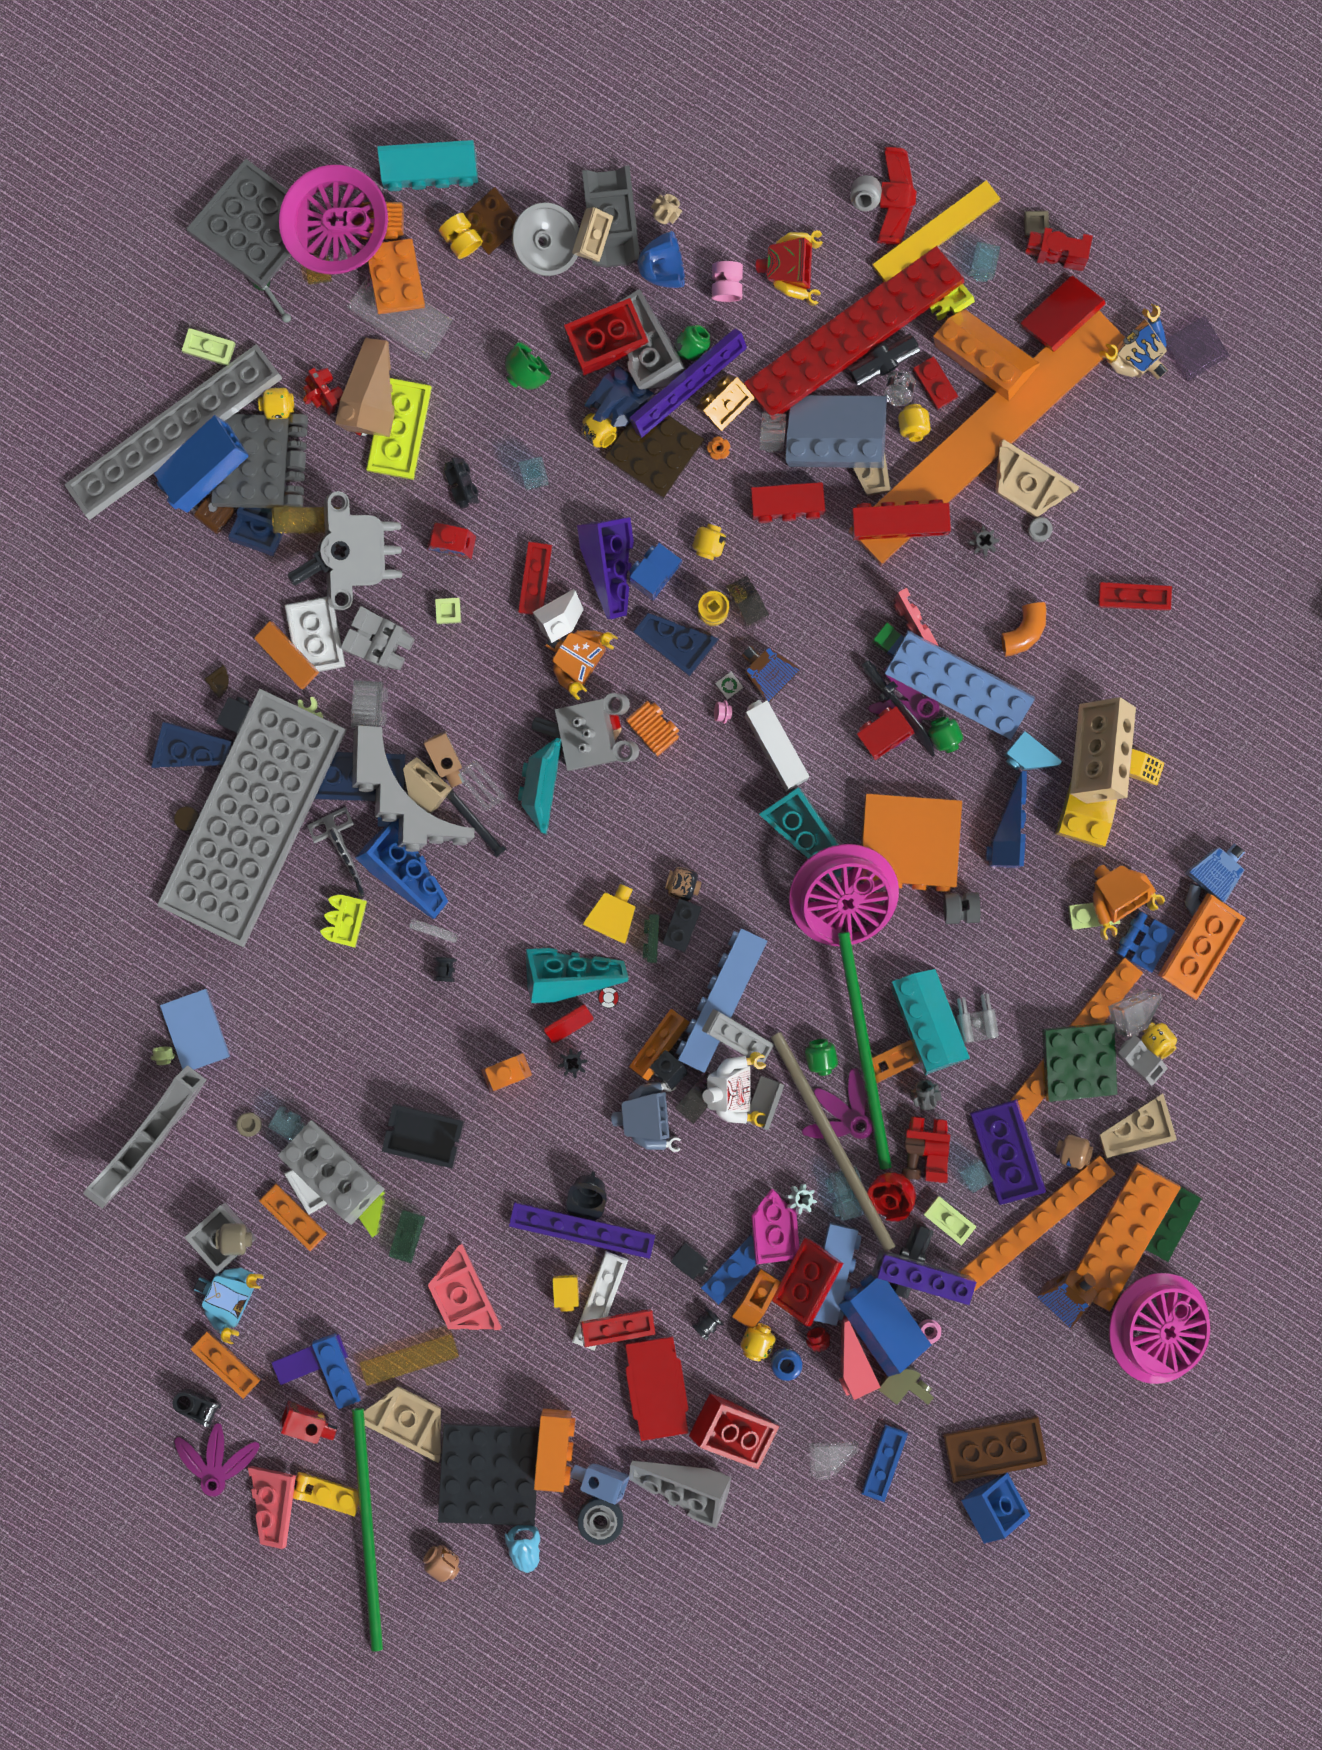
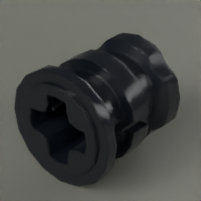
M433 957V960L437 962L436 966H434L436 976L433 977V981L455 982V978H453V972L455 973L453 963L457 962V959Z
M706 1307V1314L704 1316L701 1315L698 1318V1323H693L691 1326L700 1336L708 1340L710 1338L709 1334L711 1332L714 1333L717 1330L716 1327L718 1325L723 1326L724 1323L712 1310Z

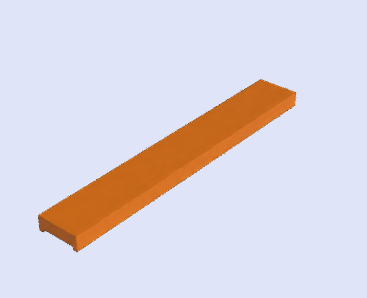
M1099 310L1055 352L1045 347L1033 358L1039 362V366L1010 401L996 392L873 507L881 506V503L895 502V506L905 505L906 501H919V504H929V500L942 499L943 503H949L998 458L1001 440L1004 439L1013 444L1104 359L1100 357L1099 352L1105 351L1108 353V347L1105 344L1117 346L1125 337ZM852 527L848 531L851 535H853ZM912 537L857 541L881 566Z

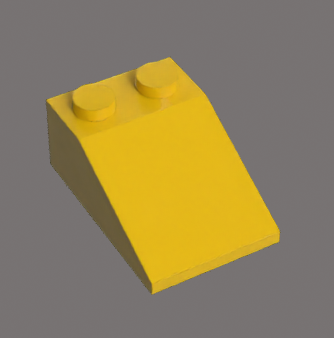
M1070 782L1055 834L1099 848L1105 847L1112 826L1117 799L1086 804L1070 794Z

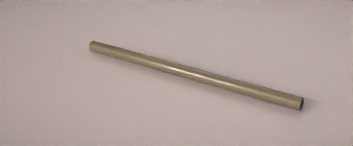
M781 1032L775 1034L771 1039L884 1252L894 1248L895 1245L783 1034Z

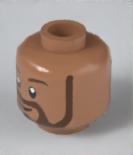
M444 1545L431 1547L423 1558L424 1570L439 1582L454 1579L460 1570L458 1567L459 1557Z

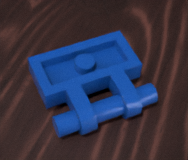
M1139 911L1136 918H1132L1129 924L1131 927L1125 938H1121L1119 942L1120 947L1116 953L1125 957L1128 950L1134 952L1130 962L1152 973L1175 930L1155 919L1152 920L1149 927L1143 923L1148 915ZM1140 931L1144 933V936L1139 945H1136L1133 941Z

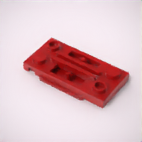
M669 1336L626 1343L629 1366L626 1367L633 1418L638 1420L641 1441L688 1434L685 1413L688 1411L681 1360L676 1356L674 1337Z

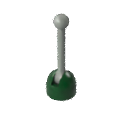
M249 280L255 289L259 291L265 290L282 315V321L285 323L290 322V314L283 310L269 289L271 280L263 290Z

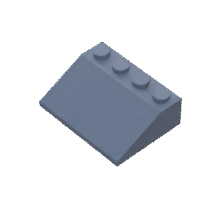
M806 396L790 408L786 442V463L788 466L884 468L887 396Z

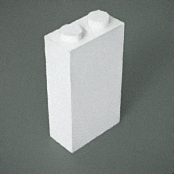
M758 700L749 705L745 718L785 791L787 792L807 781L809 775L769 702L765 701L762 703L761 700Z

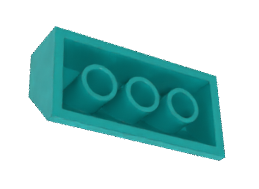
M474 140L377 146L382 184L384 189L389 191H400L405 187H412L414 190H422L426 186L448 188L452 184L469 187L473 183H478L477 154Z
M936 969L914 973L892 981L890 987L924 1075L970 1059Z

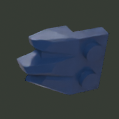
M617 366L599 381L584 406L589 409H597L593 420L601 422L610 418L613 427H621L631 422L630 417L653 398L654 393L649 389H639L633 377Z
M239 507L237 519L228 536L229 541L274 557L284 534L288 510L280 508Z

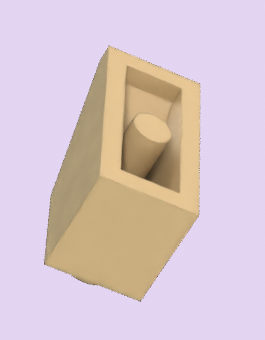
M417 757L403 768L408 796L418 806L431 814L440 806L452 788Z

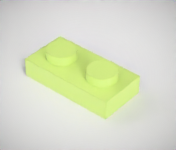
M189 328L182 352L227 366L230 364L236 344L233 341Z
M1093 903L1068 906L1071 930L1103 926L1098 922ZM1120 920L1115 923L1110 921L1109 923L1110 925L1120 924Z
M939 1196L936 1197L923 1214L961 1246L976 1228L973 1223Z

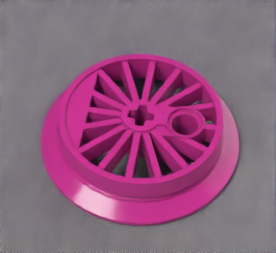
M344 165L318 167L301 176L286 193L279 214L280 234L288 252L302 266L322 274H342L355 270L365 264L380 248L388 226L387 205L378 186L363 172ZM332 186L333 208L325 192V188ZM340 186H346L347 189L340 204ZM354 189L360 191L361 193L349 204ZM320 191L328 210L321 206L312 196ZM366 198L370 200L371 204L358 208ZM310 202L314 204L323 213V215L311 211ZM374 211L375 219H370L367 214ZM310 217L320 221H310ZM363 217V223L361 225L355 226V220L357 218ZM372 226H374L373 232L369 233ZM344 234L361 250L354 256H352ZM353 235L365 237L369 241L364 247ZM318 237V238L310 245V240L313 239V238ZM340 240L348 257V259L341 261ZM324 243L319 258L314 257L312 254ZM333 243V261H326Z
M856 844L831 846L814 854L797 871L790 888V910L796 924L807 936L815 941L832 946H840L838 933H842L841 928L845 919L846 932H850L852 945L857 944L877 934L891 919L899 897L898 880L890 863L878 852ZM847 867H855L847 875ZM841 868V883L837 880L833 870ZM829 874L836 889L821 878ZM877 875L880 879L873 881L872 878ZM866 879L864 883L857 884L859 880ZM816 884H818L829 893L812 889ZM885 886V892L872 893ZM809 897L823 900L808 903ZM885 900L884 905L870 903ZM865 910L878 912L880 914L877 918H875ZM857 913L871 922V924L865 928ZM851 914L860 928V931L852 933Z
M1169 1273L1151 1274L1130 1285L1118 1299L1109 1325L1110 1346L1117 1363L1131 1377L1150 1384L1170 1382L1187 1373L1204 1355L1210 1338L1209 1313L1201 1293L1188 1280ZM1169 1292L1168 1297L1165 1298L1164 1293ZM1178 1292H1179V1293H1182V1296H1181L1180 1299L1177 1298V1297H1178ZM1154 1297L1157 1300L1158 1310L1151 1301ZM1144 1306L1147 1307L1153 1319L1140 1312ZM1195 1313H1197L1198 1318L1189 1320V1318H1191ZM1137 1317H1140L1150 1325H1137L1135 1322ZM1198 1326V1332L1184 1331ZM1133 1330L1149 1332L1133 1338ZM1179 1336L1197 1338L1193 1346ZM1141 1343H1145V1344H1144L1142 1347H1140V1348H1138L1137 1346H1135V1345H1138V1344H1141ZM1179 1343L1191 1350L1188 1356H1186ZM1175 1352L1181 1360V1363H1179L1178 1365L1176 1361Z

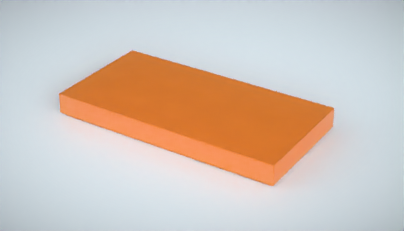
M1207 893L1158 976L1192 999L1197 1000L1246 918L1213 895Z

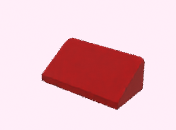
M583 1004L545 1027L544 1031L552 1043H557L593 1021L594 1018L586 1004Z

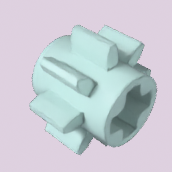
M801 1184L799 1190L795 1186L790 1187L792 1193L785 1196L790 1202L787 1208H796V1214H801L802 1209L806 1212H811V1204L817 1203L816 1200H813L812 1196L815 1191H807L806 1184ZM799 1195H803V1196H804V1198L802 1199V1202H803V1203H800V1204H799V1203H798V1200L800 1199V1196H799Z

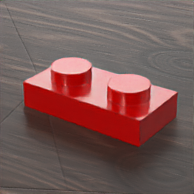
M934 356L913 368V372L937 410L958 398L956 391Z

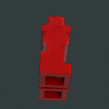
M1045 227L1043 233L1030 232L1025 254L1038 256L1036 263L1044 264V261L1049 264L1061 262L1064 263L1063 268L1083 271L1089 259L1093 235L1083 234L1081 239L1066 237L1060 231L1052 232V228Z

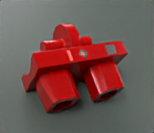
M315 368L309 370V375L305 378L307 385L303 388L307 395L303 398V402L306 405L313 403L316 408L322 405L328 415L334 413L337 405L340 404L343 390L339 386L331 391L329 390L327 384L332 382L333 377L328 368L318 371Z

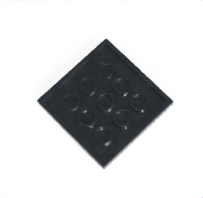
M443 1423L438 1523L535 1526L537 1490H534L540 1427Z

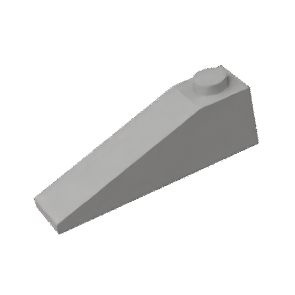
M638 289L623 300L631 298L649 342L628 354V369L639 389L664 387L682 374L686 368L642 291Z
M632 1461L630 1464L629 1479L652 1494L660 1493L669 1500L668 1504L673 1507L676 1505L681 1506L688 1511L687 1516L717 1528L729 1493L731 1477L726 1476L722 1472H716L707 1468Z

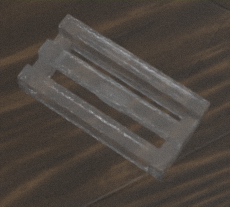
M476 759L460 771L464 780L463 783L486 811H489L505 798V795ZM474 767L478 769L498 794L497 798L491 795L471 769ZM466 773H469L491 802L488 805L464 776Z
M415 919L411 920L409 925L411 929L453 943H457L459 937L457 933Z

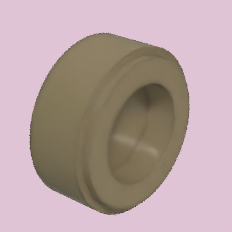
M248 1112L238 1118L236 1126L241 1135L251 1137L261 1130L262 1122L257 1114Z

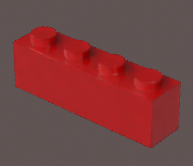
M942 499L929 500V504H919V501H906L905 505L896 506L895 502L881 503V506L871 507L870 503L857 504V508H853L851 512L853 540L946 536L951 532L949 503H943Z

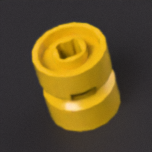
M464 213L454 215L443 223L438 230L446 243H451L450 248L458 259L469 256L483 242L476 230L470 229L471 223Z
M717 591L705 593L700 598L698 604L700 620L709 626H718L726 620L729 612V601L726 596Z

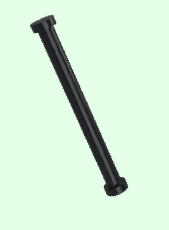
M432 762L428 764L427 767L439 776L438 772L434 769V764ZM451 790L447 795L448 800L493 850L495 858H498L507 848L497 842L459 796Z

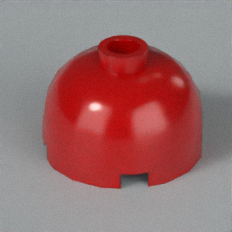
M887 1172L878 1176L870 1185L867 1193L877 1213L885 1216L887 1221L906 1219L913 1210L916 1200L914 1185L907 1177L896 1172Z

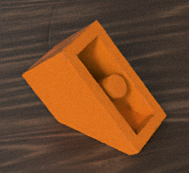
M760 1269L740 1300L732 1317L747 1327L754 1328L764 1316L781 1282Z

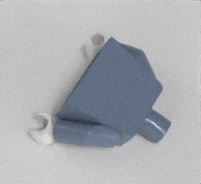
M656 1081L639 1086L629 1094L628 1101L622 1102V1111L612 1113L611 1120L613 1126H623L624 1135L632 1137L633 1142L647 1150H665L666 1147L673 1152L680 1150L678 1147H671L672 1141H680L681 1139L677 1136L669 1137L666 1092L673 1090L667 1088L663 1082Z

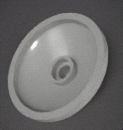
M539 203L525 209L515 221L512 230L513 250L520 263L529 271L541 276L560 274L569 269L578 257L572 251L579 227L573 216L556 204ZM539 238H542L544 240L543 246L539 244Z

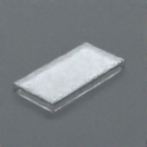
M370 274L347 306L348 310L426 361L453 322L451 318L426 302L425 308L377 314Z

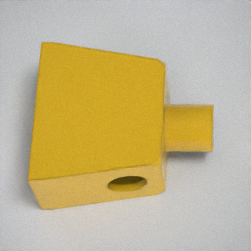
M619 884L614 896L604 893L583 925L625 944L636 908L627 903L633 889Z

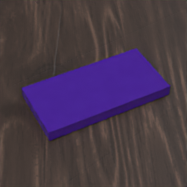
M1017 1099L971 1112L970 1115L999 1205L1045 1193L1046 1189Z

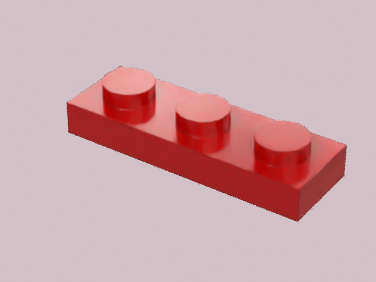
M528 542L519 614L534 616L533 612L544 606L552 545Z
M1099 583L1098 607L1171 610L1172 586Z
M651 1309L580 1322L583 1346L585 1348L655 1335L653 1311Z

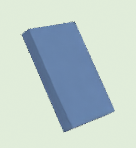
M207 989L160 1005L182 1069L188 1065L195 1070L230 1057Z

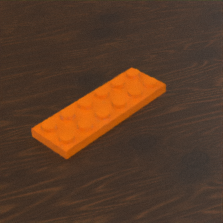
M1136 1163L1075 1270L1081 1277L1089 1273L1095 1278L1096 1285L1093 1288L1097 1294L1092 1302L1108 1311L1114 1305L1181 1188L1179 1184L1139 1163Z

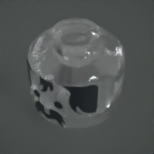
M903 370L890 373L886 378L883 389V396L887 397V402L894 406L909 404L914 397L916 389L914 377Z

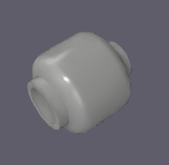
M869 175L858 177L851 187L850 200L852 205L860 211H871L876 208L881 199L882 187L880 182L875 177Z

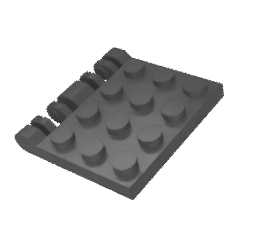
M234 414L225 420L249 457L212 490V506L280 509L303 508V496L300 495L304 494V488L300 486H286V482L304 481L305 474L301 472L305 471L306 453L302 451L306 450L307 444L302 441H289V437L307 436V429L305 428L308 427V416L304 414H291L286 419H267L265 415Z

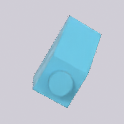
M1025 731L1004 755L1008 758L1006 762L1015 770L1019 768L1021 770L1057 767L1062 762Z

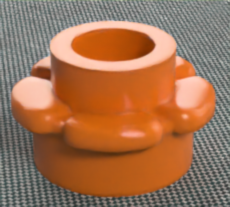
M720 436L714 437L707 445L710 457L715 460L725 459L730 453L729 441Z

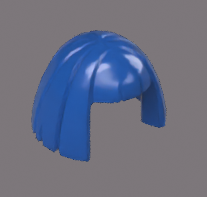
M673 231L666 232L652 240L642 250L637 263L641 276L648 282L662 287L682 288L685 285V273L682 266L683 262L681 251H679V243Z

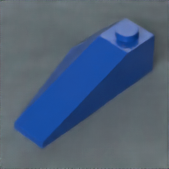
M1021 771L1018 774L991 840L990 847H986L985 860L989 861V866L1020 868L1024 866L1026 834H1021V829L1024 828L1026 822L1025 810H1022V805L1026 803L1027 771Z
M397 821L390 822L364 846L355 859L373 876L427 916L435 919L449 901L436 878L430 874L425 865L426 860L423 855L420 856L418 851L410 852L405 851V847H398L399 823Z

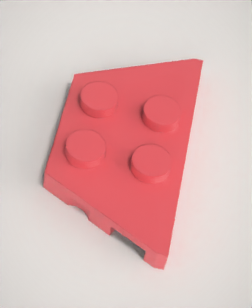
M462 1243L434 1276L428 1287L448 1329L500 1330L502 1326Z

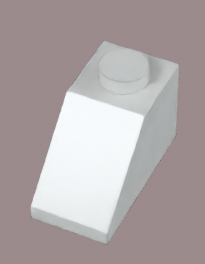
M573 589L537 609L533 614L540 630L552 643L573 631L584 609L576 591Z

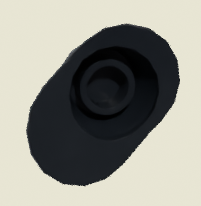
M592 1171L590 1175L578 1177L570 1187L566 1202V1209L570 1215L590 1220H597L602 1216L607 1194L604 1182L595 1177V1171Z

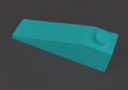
M552 948L526 949L527 987L531 1003L557 1002L628 982L629 979L624 961L597 956L593 959L579 957L580 953L572 952L571 955L557 953L558 949Z

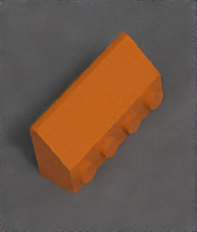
M966 309L949 317L933 336L936 348L1008 401L1039 366V362Z

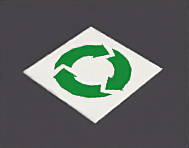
M732 671L715 683L726 699H729L744 688Z

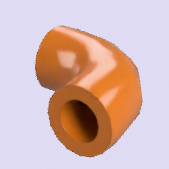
M1045 602L1023 605V620L1016 630L1001 634L1002 649L1005 657L1027 651L1040 639L1046 626Z

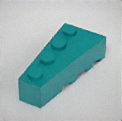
M800 787L759 814L808 859L825 848L839 845ZM841 868L833 870L836 878L842 875Z

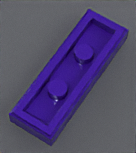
M338 1334L336 1337L344 1357L348 1358L341 1336ZM313 1346L272 1362L280 1385L321 1369Z

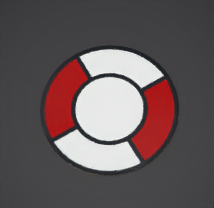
M611 987L602 989L598 995L599 1003L605 1008L616 1006L619 1001L618 992Z

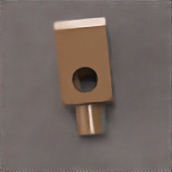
M444 731L425 740L424 745L440 778L446 776L451 788L463 783L464 780L459 772L462 764L447 732ZM450 758L452 764L446 767L442 759Z

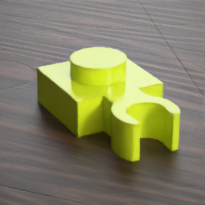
M962 284L946 295L942 301L930 307L931 313L941 310L936 314L937 320H942L949 311L956 314L974 303V296Z

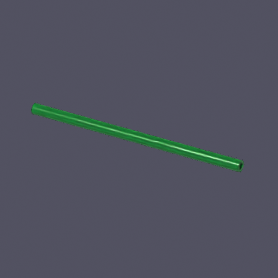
M850 932L838 933V940L880 1169H888L892 1166Z
M364 1408L352 1409L370 1646L371 1651L376 1652L383 1650L365 1419Z

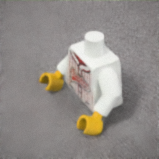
M753 1052L749 1058L740 1056L725 1059L717 1070L707 1078V1090L703 1092L702 1097L708 1104V1108L716 1110L717 1115L727 1122L746 1124L749 1121L753 1125L763 1127L765 1124L757 1122L756 1119L759 1115L766 1116V1114L759 1111L747 1114L750 1111V1066L747 1065L763 1069L766 1064L757 1062V1060L765 1056L759 1052Z

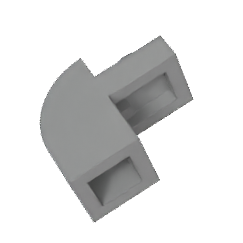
M1135 1035L1125 1041L1118 1052V1057L1151 1086L1168 1069L1163 1061L1148 1050L1144 1043Z

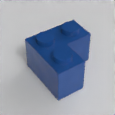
M660 543L656 547L652 545L644 555L645 558L642 562L636 561L629 571L630 584L652 601H654L682 564V560Z

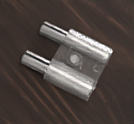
M988 993L981 995L983 1011L968 1013L965 997L957 999L960 1014L957 1015V1020L964 1043L999 1038L995 1009H991Z

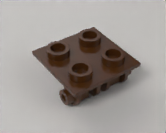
M496 187L491 189L464 214L471 223L470 229H475L483 240L481 246L488 255L512 235L513 226L518 218Z

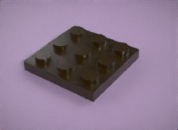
M669 415L643 437L636 434L632 423L629 422L606 455L605 460L664 499L702 445L704 439Z

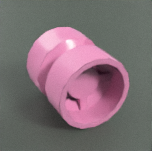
M720 261L712 264V279L715 280V283L712 284L713 300L735 302L742 299V284L739 283L743 275V265L741 263Z

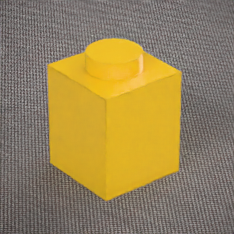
M578 1275L553 1277L554 1308L560 1307V1311L565 1312L574 1311V1307L579 1306Z

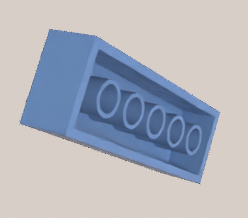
M742 928L739 932H733L728 942V945L732 947L728 954L723 953L717 965L721 970L718 976H712L707 986L711 991L707 998L702 997L697 1007V1010L701 1012L697 1020L692 1018L686 1030L690 1035L686 1042L681 1041L676 1051V1054L680 1055L679 1061L705 1073L720 1041L701 1030L713 1009L731 1019L767 940Z

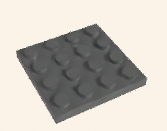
M245 159L187 227V233L263 290L291 256L283 243L279 229L280 208L288 190L249 160ZM310 217V221H320Z

